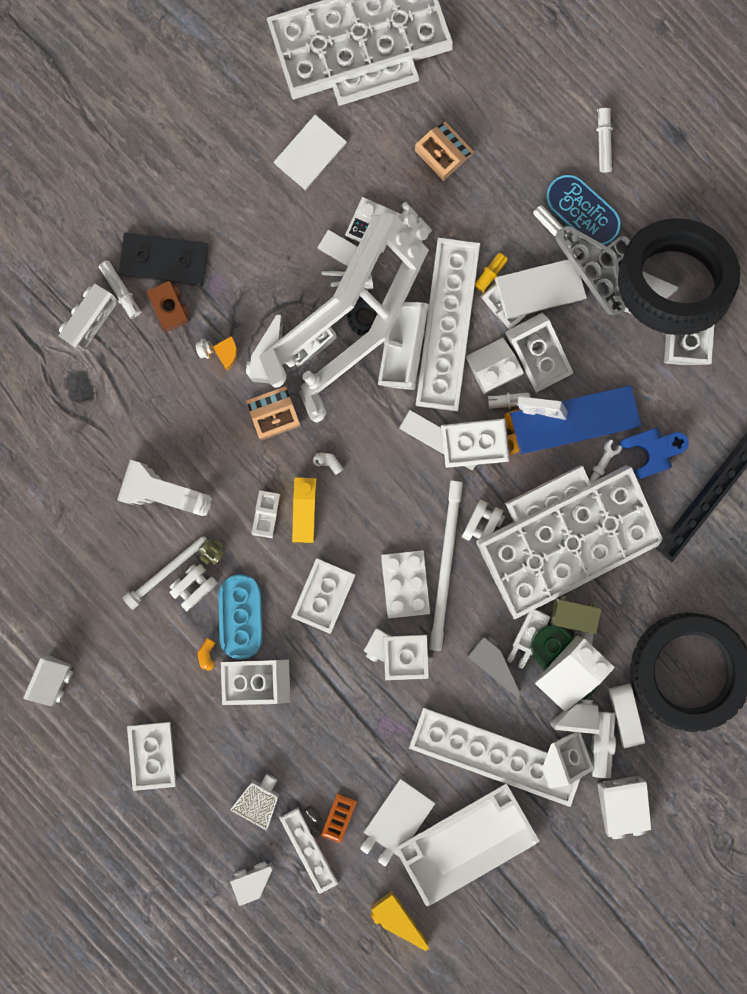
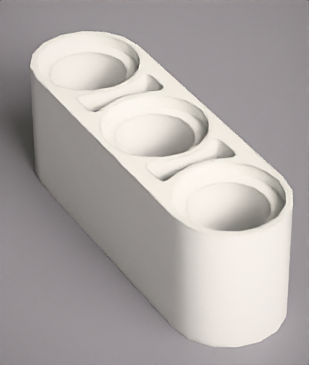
M630 683L609 688V696L623 749L645 744Z

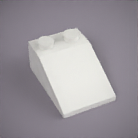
M543 312L505 332L536 393L573 374V370L550 320Z
M281 315L275 316L251 355V361H247L246 374H248L252 382L269 383L259 356L282 338L283 319Z
M577 635L534 683L566 712L597 687L615 667L588 641Z
M289 660L221 662L222 705L290 703Z

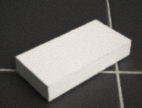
M328 230L317 248L348 267L357 246Z

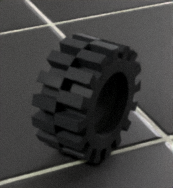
M362 297L357 300L354 308L347 313L349 327L360 336L369 332L373 322L367 325L362 324L358 320V313L363 309H370L374 313V320L378 314Z

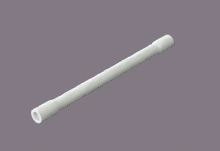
M450 481L449 505L436 607L429 650L442 651L443 628L458 510L463 482Z

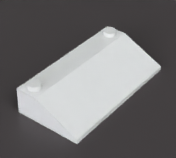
M506 783L397 846L395 850L425 905L430 906L540 841Z

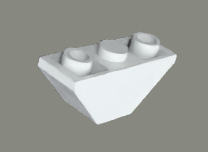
M331 326L294 355L297 359V367L324 350L337 338Z

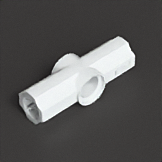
M600 711L598 712L599 734H593L591 751L593 753L592 766L594 769L592 777L611 778L612 755H614L616 747L614 736L615 713Z

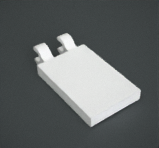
M400 778L365 828L364 833L368 837L361 845V850L368 854L377 841L385 847V850L378 858V862L386 866L393 854L399 857L395 848L414 836L435 805V802Z

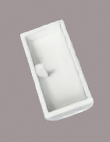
M418 302L403 303L390 333L383 343L384 350L378 385L397 389H415L429 304Z

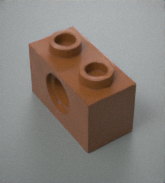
M168 281L146 291L166 333L189 323L187 317L190 316L186 304L181 305L179 297L182 295L177 285L173 286ZM168 301L175 302V308L171 311L165 310V304Z

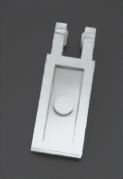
M536 609L528 612L512 644L513 647L506 659L507 662L511 663L514 660L519 648L525 651L520 659L518 667L524 668L530 654L532 655L530 648L531 639L539 628L548 624L550 616Z

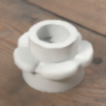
M206 339L196 342L198 356L201 359L205 357L209 359L211 353L214 352L212 343Z

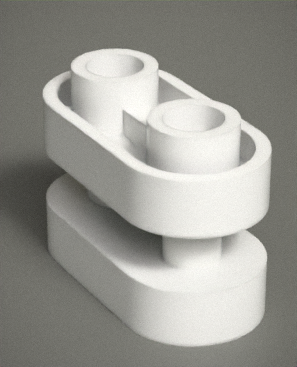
M480 499L462 534V538L469 541L472 536L481 539L493 533L496 526L500 528L505 518L502 515L503 510L495 507L493 512L486 509L488 503ZM481 517L488 519L483 531L476 528Z
M193 564L185 572L187 576L182 581L177 579L170 586L172 590L169 593L174 599L181 596L185 600L181 606L186 612L218 584L213 577H210L208 580L205 579L203 574L206 572V569L201 564L198 566ZM197 581L200 587L191 595L187 589Z

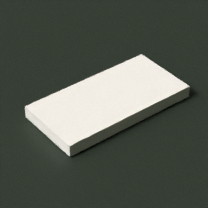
M569 259L495 278L506 319L587 298L581 276Z

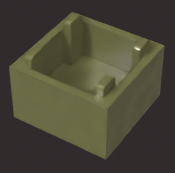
M559 596V599H554L549 620L550 624L596 634L601 609L597 608V603L589 602V606L566 601V596Z

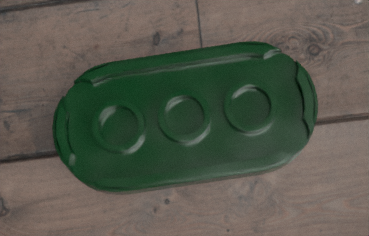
M552 624L542 626L534 633L531 639V653L545 671L574 638L563 627ZM595 687L582 699H586L590 697L592 694H594V692L597 690V687Z

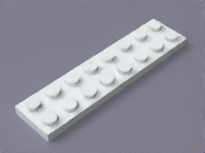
M438 238L415 406L458 411L480 243Z
M424 707L409 745V749L505 784L507 783L508 785L571 807L580 781L578 779L570 785L549 788L542 768L548 752Z

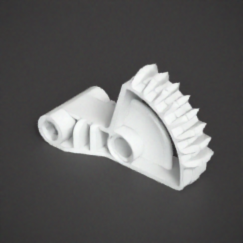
M130 460L117 500L134 506L136 504L142 505L156 501L205 516L208 510H210L212 498L210 495L162 481L159 475H156L151 468H148V465Z

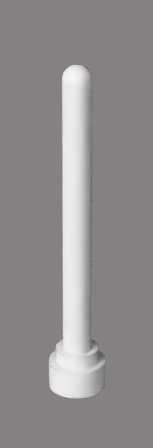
M204 536L200 537L137 591L127 592L122 597L125 603L134 610L140 605L141 597L197 552L207 538Z

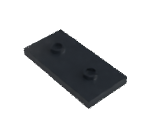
M124 232L118 274L120 276L203 286L209 244Z

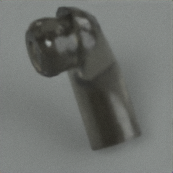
M309 805L303 813L310 819V835L318 838L324 829V818L312 805Z

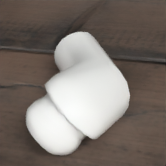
M320 452L313 457L314 465L329 466L335 475L344 470L332 453Z

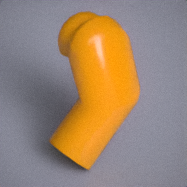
M206 638L197 653L200 667L208 671L212 670L215 666V662L210 657V651L216 643L210 638Z

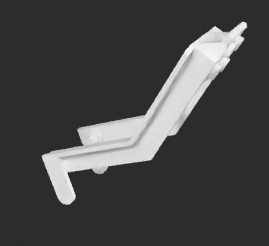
M407 202L402 204L404 211L399 216L396 214H384L372 217L334 296L259 356L269 383L275 388L280 387L286 380V373L282 365L287 364L289 367H293L297 362L294 355L352 310L359 296L378 313L368 333L316 374H313L311 371H306L303 374V380L306 382L300 386L301 390L299 393L310 419L314 422L321 421L326 415V409L319 392L387 339L429 251L422 241L427 239L432 229L421 217H418V214ZM386 243L403 262L381 305L364 286Z

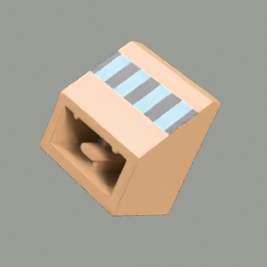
M446 121L429 131L415 144V152L442 181L446 180L474 154V151Z
M286 386L247 400L254 426L261 441L301 426Z

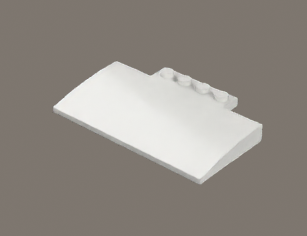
M322 0L267 18L292 100L333 88L338 106L419 81L414 65L415 61L453 50V42L438 0Z
M579 465L506 502L505 504L513 523L477 540L476 543L513 619H517L657 547L663 539L632 467L625 465L590 483L584 467Z

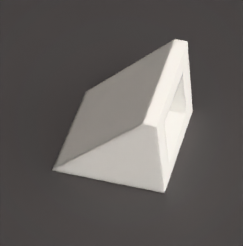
M574 630L573 638L578 635L592 645L594 634Z

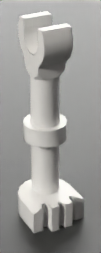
M608 439L605 442L604 454L598 465L592 469L593 473L589 479L590 483L598 480L601 476L603 477L605 474L604 470L610 459L621 452L622 447L620 445H617L614 450L611 449L613 440Z

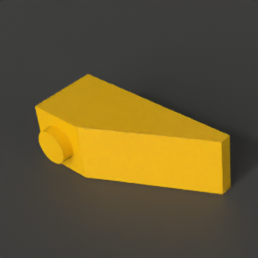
M294 477L292 542L314 543L316 478Z
M393 891L371 905L372 913L370 915L376 924L380 923L386 930L425 951L430 949L429 943Z

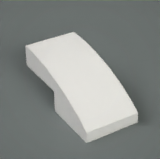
M496 282L480 296L508 329H512L526 316L522 315L506 319Z
M259 490L252 535L273 539L280 494Z

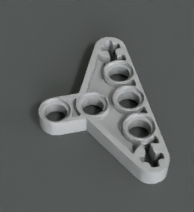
M566 226L559 229L555 236L558 245L605 312L611 316L623 313L626 306L622 301L619 293L620 289L618 288V262L623 259L625 251L620 252L617 244L619 241H623L627 248L630 239L621 236L605 246L573 227ZM565 233H569L570 235L568 237V240L563 239ZM576 241L578 242V244L572 246L571 248L568 247L572 245L571 243H574ZM576 248L581 249L583 252L581 260L576 259L574 256ZM604 253H607L611 258L608 265L602 261ZM589 265L595 269L593 277L588 276L586 273V268ZM600 283H604L607 286L605 294H601L598 290ZM612 293L614 294V296L609 297L610 299L605 300L606 297L610 296ZM613 302L618 303L617 309H612Z

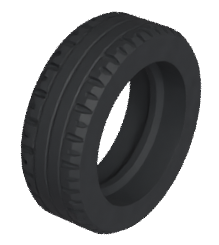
M664 219L647 225L630 240L618 272L619 293L629 312L645 326L669 335H692L711 328L727 313L739 287L740 265L732 246L713 228L689 219ZM676 251L691 255L701 261L710 271L714 280V289L709 297L698 302L679 303L668 300L657 294L646 282L642 272L645 261L657 253Z
M677 613L665 617L650 626L637 642L630 666L632 686L642 706L662 723L688 732L711 730L713 727L717 728L725 724L728 719L731 720L738 713V709H741L746 702L747 647L744 641L741 640L740 635L725 622L704 614ZM685 635H698L712 641L721 650L727 664V679L722 692L715 700L698 708H684L671 703L659 690L655 678L656 660L661 650L670 641Z

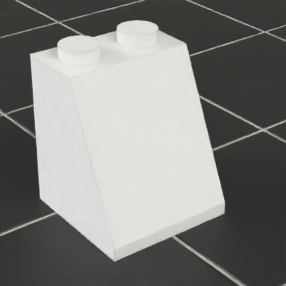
M633 776L597 782L605 833L608 837L612 836V839H620L625 837L624 834L633 833L634 836L644 835L646 831L651 830L647 783L643 778Z

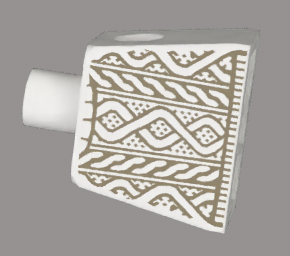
M266 774L262 783L253 780L234 803L231 811L267 830L279 794L272 790L277 779Z

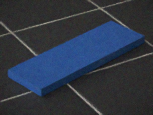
M631 386L561 401L568 411L566 420L537 413L534 415L523 413V410L510 413L520 455L641 427Z

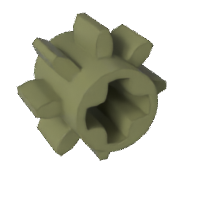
M208 538L198 549L201 553L200 559L207 565L210 561L216 564L225 553L221 549L223 544L216 538L213 541Z

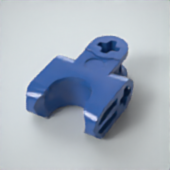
M657 427L626 438L620 444L624 449L640 447L646 452L647 461L644 466L633 471L638 480L672 468L669 457L684 452L688 448L689 441L687 436L681 432L661 437ZM680 440L681 444L678 447H673L672 442Z

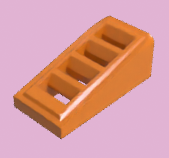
M337 793L321 836L341 843L357 801ZM338 802L349 805V810L338 806ZM335 810L347 814L346 818L334 814ZM332 818L343 822V826L331 822ZM331 827L333 829H336L340 831V834L338 835L336 833L328 831V828Z

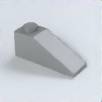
M482 636L467 654V657L518 698L521 694L501 650L497 648L499 643L490 636L487 639Z

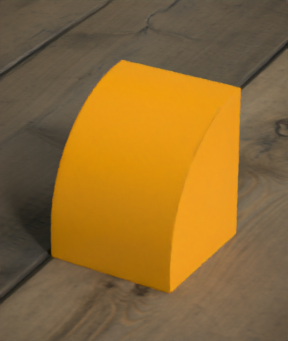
M232 337L213 346L227 371L235 365L238 357V349Z

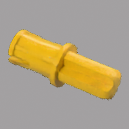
M498 253L489 266L484 267L485 271L475 282L474 286L484 293L494 278L498 277V273L508 262V258L502 253Z

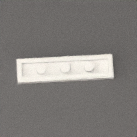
M409 410L399 429L444 454L441 428ZM468 465L464 467L473 471L476 465Z
M299 807L280 816L279 819L318 893L321 894L338 885V881Z

